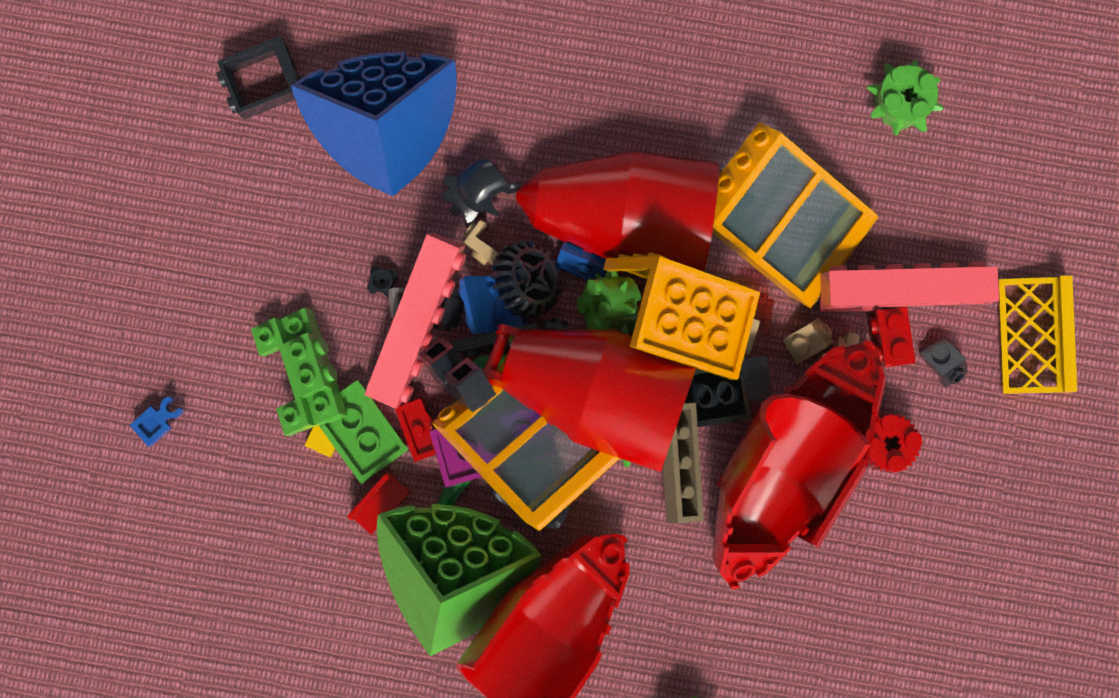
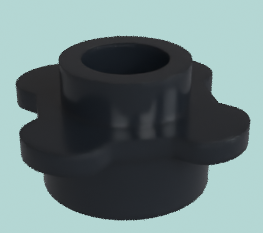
M378 266L372 267L370 270V283L367 285L368 292L371 294L383 293L386 297H389V289L393 288L394 281L398 278L397 272L394 269L387 271L380 269ZM381 279L385 280L384 284H380Z

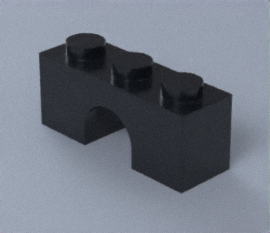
M442 337L418 354L434 380L471 412L486 405L488 400L496 395L481 368L468 358L462 360L456 349Z

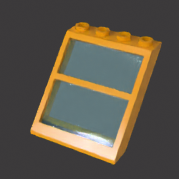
M759 122L719 174L712 233L788 296L811 308L821 295L820 274L830 271L831 266L843 265L878 219V216L781 132Z
M508 354L505 356L504 361L498 366V372L503 373L504 365ZM494 385L491 386L496 395L488 400L486 405L474 412H471L459 400L452 406L444 408L439 413L438 418L432 422L434 427L527 524L539 531L620 459L574 443L568 438V435L556 426H551L545 421V418L533 409H528L506 391Z

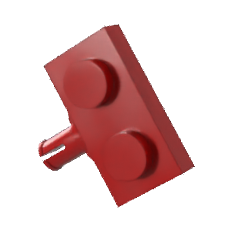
M424 398L396 408L395 411L414 463L436 455L430 430L436 429L432 422L438 417L433 418Z

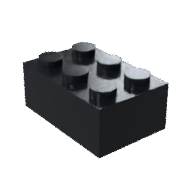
M767 356L743 359L738 380L728 379L696 368L685 404L696 403L697 428L753 419L761 403L773 395Z

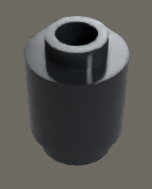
M453 290L449 298L445 297L442 308L445 309L444 315L440 323L434 325V328L450 332L451 328H458L464 307V301L460 297L459 292Z

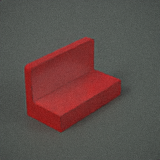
M390 472L385 473L348 514L347 518L351 521L355 520L370 535H373L377 530L378 515L396 509L411 491Z

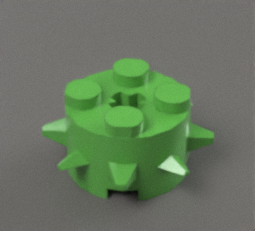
M913 60L910 65L897 68L889 63L884 64L885 78L882 82L867 86V89L874 94L875 110L870 114L871 118L882 117V121L892 127L893 135H898L901 129H907L911 126H914L922 133L927 131L926 116L932 111H941L944 108L943 105L937 102V84L941 81L940 78L934 77L928 71L918 67V61ZM903 93L906 94L910 99L908 102L905 101V95H903Z
M607 271L605 278H602L597 273L596 279H589L585 285L582 297H579L577 300V309L579 313L583 314L588 329H614L629 334V332L634 331L638 317L637 301L641 300L638 286L632 278L618 276L616 271Z

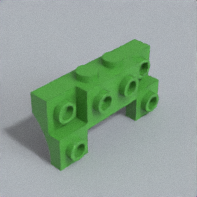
M303 308L282 319L273 318L251 329L260 356H267L280 350L295 400L276 408L285 436H292L306 429L331 423L347 416L336 381L337 372L330 363L327 354L329 348L321 336L313 310Z

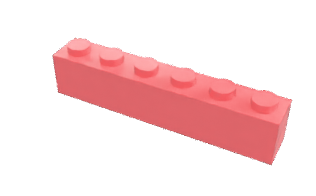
M435 232L426 234L364 395L395 409L403 403H408L414 390L410 386L414 376H419L424 365L418 354L430 346L434 340V335L431 332L434 325H438L444 315L445 309L442 308L445 297H450L455 287V282L452 281L455 271H460L465 262L466 255L463 254L465 245Z
M986 262L968 263V267H959V263H943L941 268H931L930 263L914 264L913 269H903V264H890L885 266L886 269L876 270L875 265H860L858 270H847L846 265L831 266L830 271L820 274L822 309L990 304L999 301L997 267H986Z

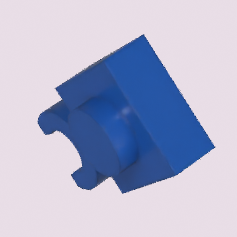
M172 396L163 399L159 410L155 406H150L129 425L148 447H152L173 428L168 422L171 418H178L185 411L181 407L173 413L169 410L170 403L175 400Z

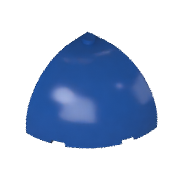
M383 52L342 60L338 62L339 67L326 72L322 68L293 83L291 88L298 108L309 129L327 153L355 178L391 196H394L416 178L435 155L452 117L457 86L455 60L428 53H422L421 57H407L406 52Z

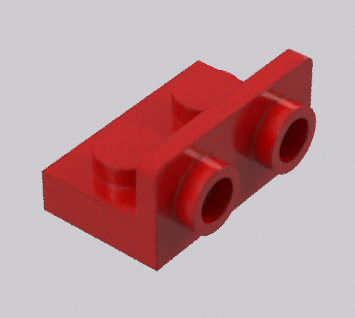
M907 307L879 309L871 312V317L868 318V328L870 334H874L875 347L883 368L915 364Z

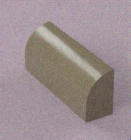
M696 403L684 404L663 464L666 523L704 521Z

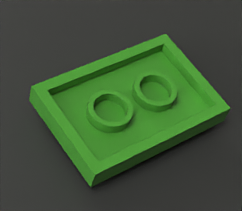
M356 380L340 392L347 416L331 423L319 425V427L358 481L363 484L409 449L372 398L364 395L366 390L359 380Z

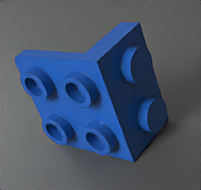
M491 275L460 277L459 294L464 301L466 311L465 322L472 334L496 332L499 324L512 327L528 325L527 318L511 315L510 309H503L504 301L496 300L499 294L497 290L491 289L495 284V280L490 278Z

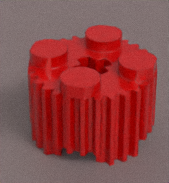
M897 414L879 415L867 466L873 467V470L889 473L901 472L906 470L907 466L911 467V462L917 461L915 457L920 455L918 451L921 450L920 447L923 444L922 436L918 433L919 430L914 429L915 424H910L911 420H905L904 416L899 417ZM885 438H892V448L886 450Z

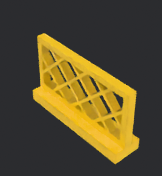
M1072 275L1046 278L999 279L1002 394L1077 392ZM1039 284H1052V297L1045 304L1032 293ZM1017 285L1026 294L1014 305L1006 298L1005 286ZM1024 285H1033V286H1032V288H1031L1030 290H1028ZM1028 296L1041 306L1031 318L1018 308ZM1051 302H1052L1053 311L1048 307V305H1049ZM1006 304H1008L1011 307V309L1007 313ZM1043 310L1053 317V325L1046 332L1033 322ZM1013 311L1017 312L1027 321L1017 333L1007 326L1006 318ZM1029 324L1042 335L1032 347L1019 337ZM1052 331H1054V339L1049 336ZM1007 332L1013 336L1008 342ZM1045 338L1054 345V354L1047 361L1034 350ZM1015 339L1028 350L1017 362L1008 355V346ZM1030 353L1043 363L1033 376L1020 365ZM1054 359H1055V368H1054L1052 365H1050V363H1051ZM1008 360L1013 364L1010 370H1008ZM1047 367L1055 374L1056 387H1044L1035 378ZM1016 368L1029 378L1022 387L1009 388V375ZM1031 382H1033V383L1036 384L1038 387H1027V386H1028Z

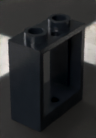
M281 36L217 61L220 71L216 72L222 87L228 88L231 96L227 98L229 107L233 114L237 113L243 120L295 100L291 85L298 81L300 77L287 44ZM276 55L289 89L246 106L233 72Z

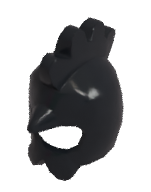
M485 155L470 163L458 176L449 175L444 177L443 183L449 187V190L443 193V199L446 202L454 203L450 208L452 215L458 216L464 213L465 221L472 223L478 213L487 212L498 216L499 213L491 202V198L500 192L513 194L520 188V184L518 181L507 182Z

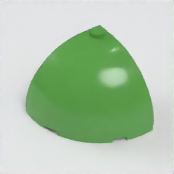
M432 504L431 508L416 509L414 505L405 506L378 515L377 539L386 578L405 620L429 656L466 639L480 630L508 590L535 571L539 565L542 555L516 530L511 532L499 525L500 521L496 518L468 508L442 504Z

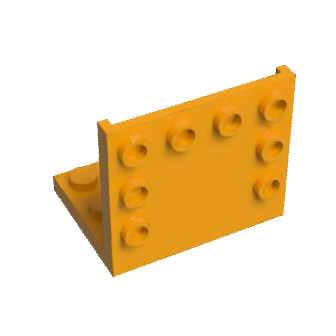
M648 253L647 256L633 254L632 257L619 254L618 258H606L603 270L626 271L647 279L630 347L728 379L738 380L760 292L741 286L737 282L725 280L666 259V257L655 253Z

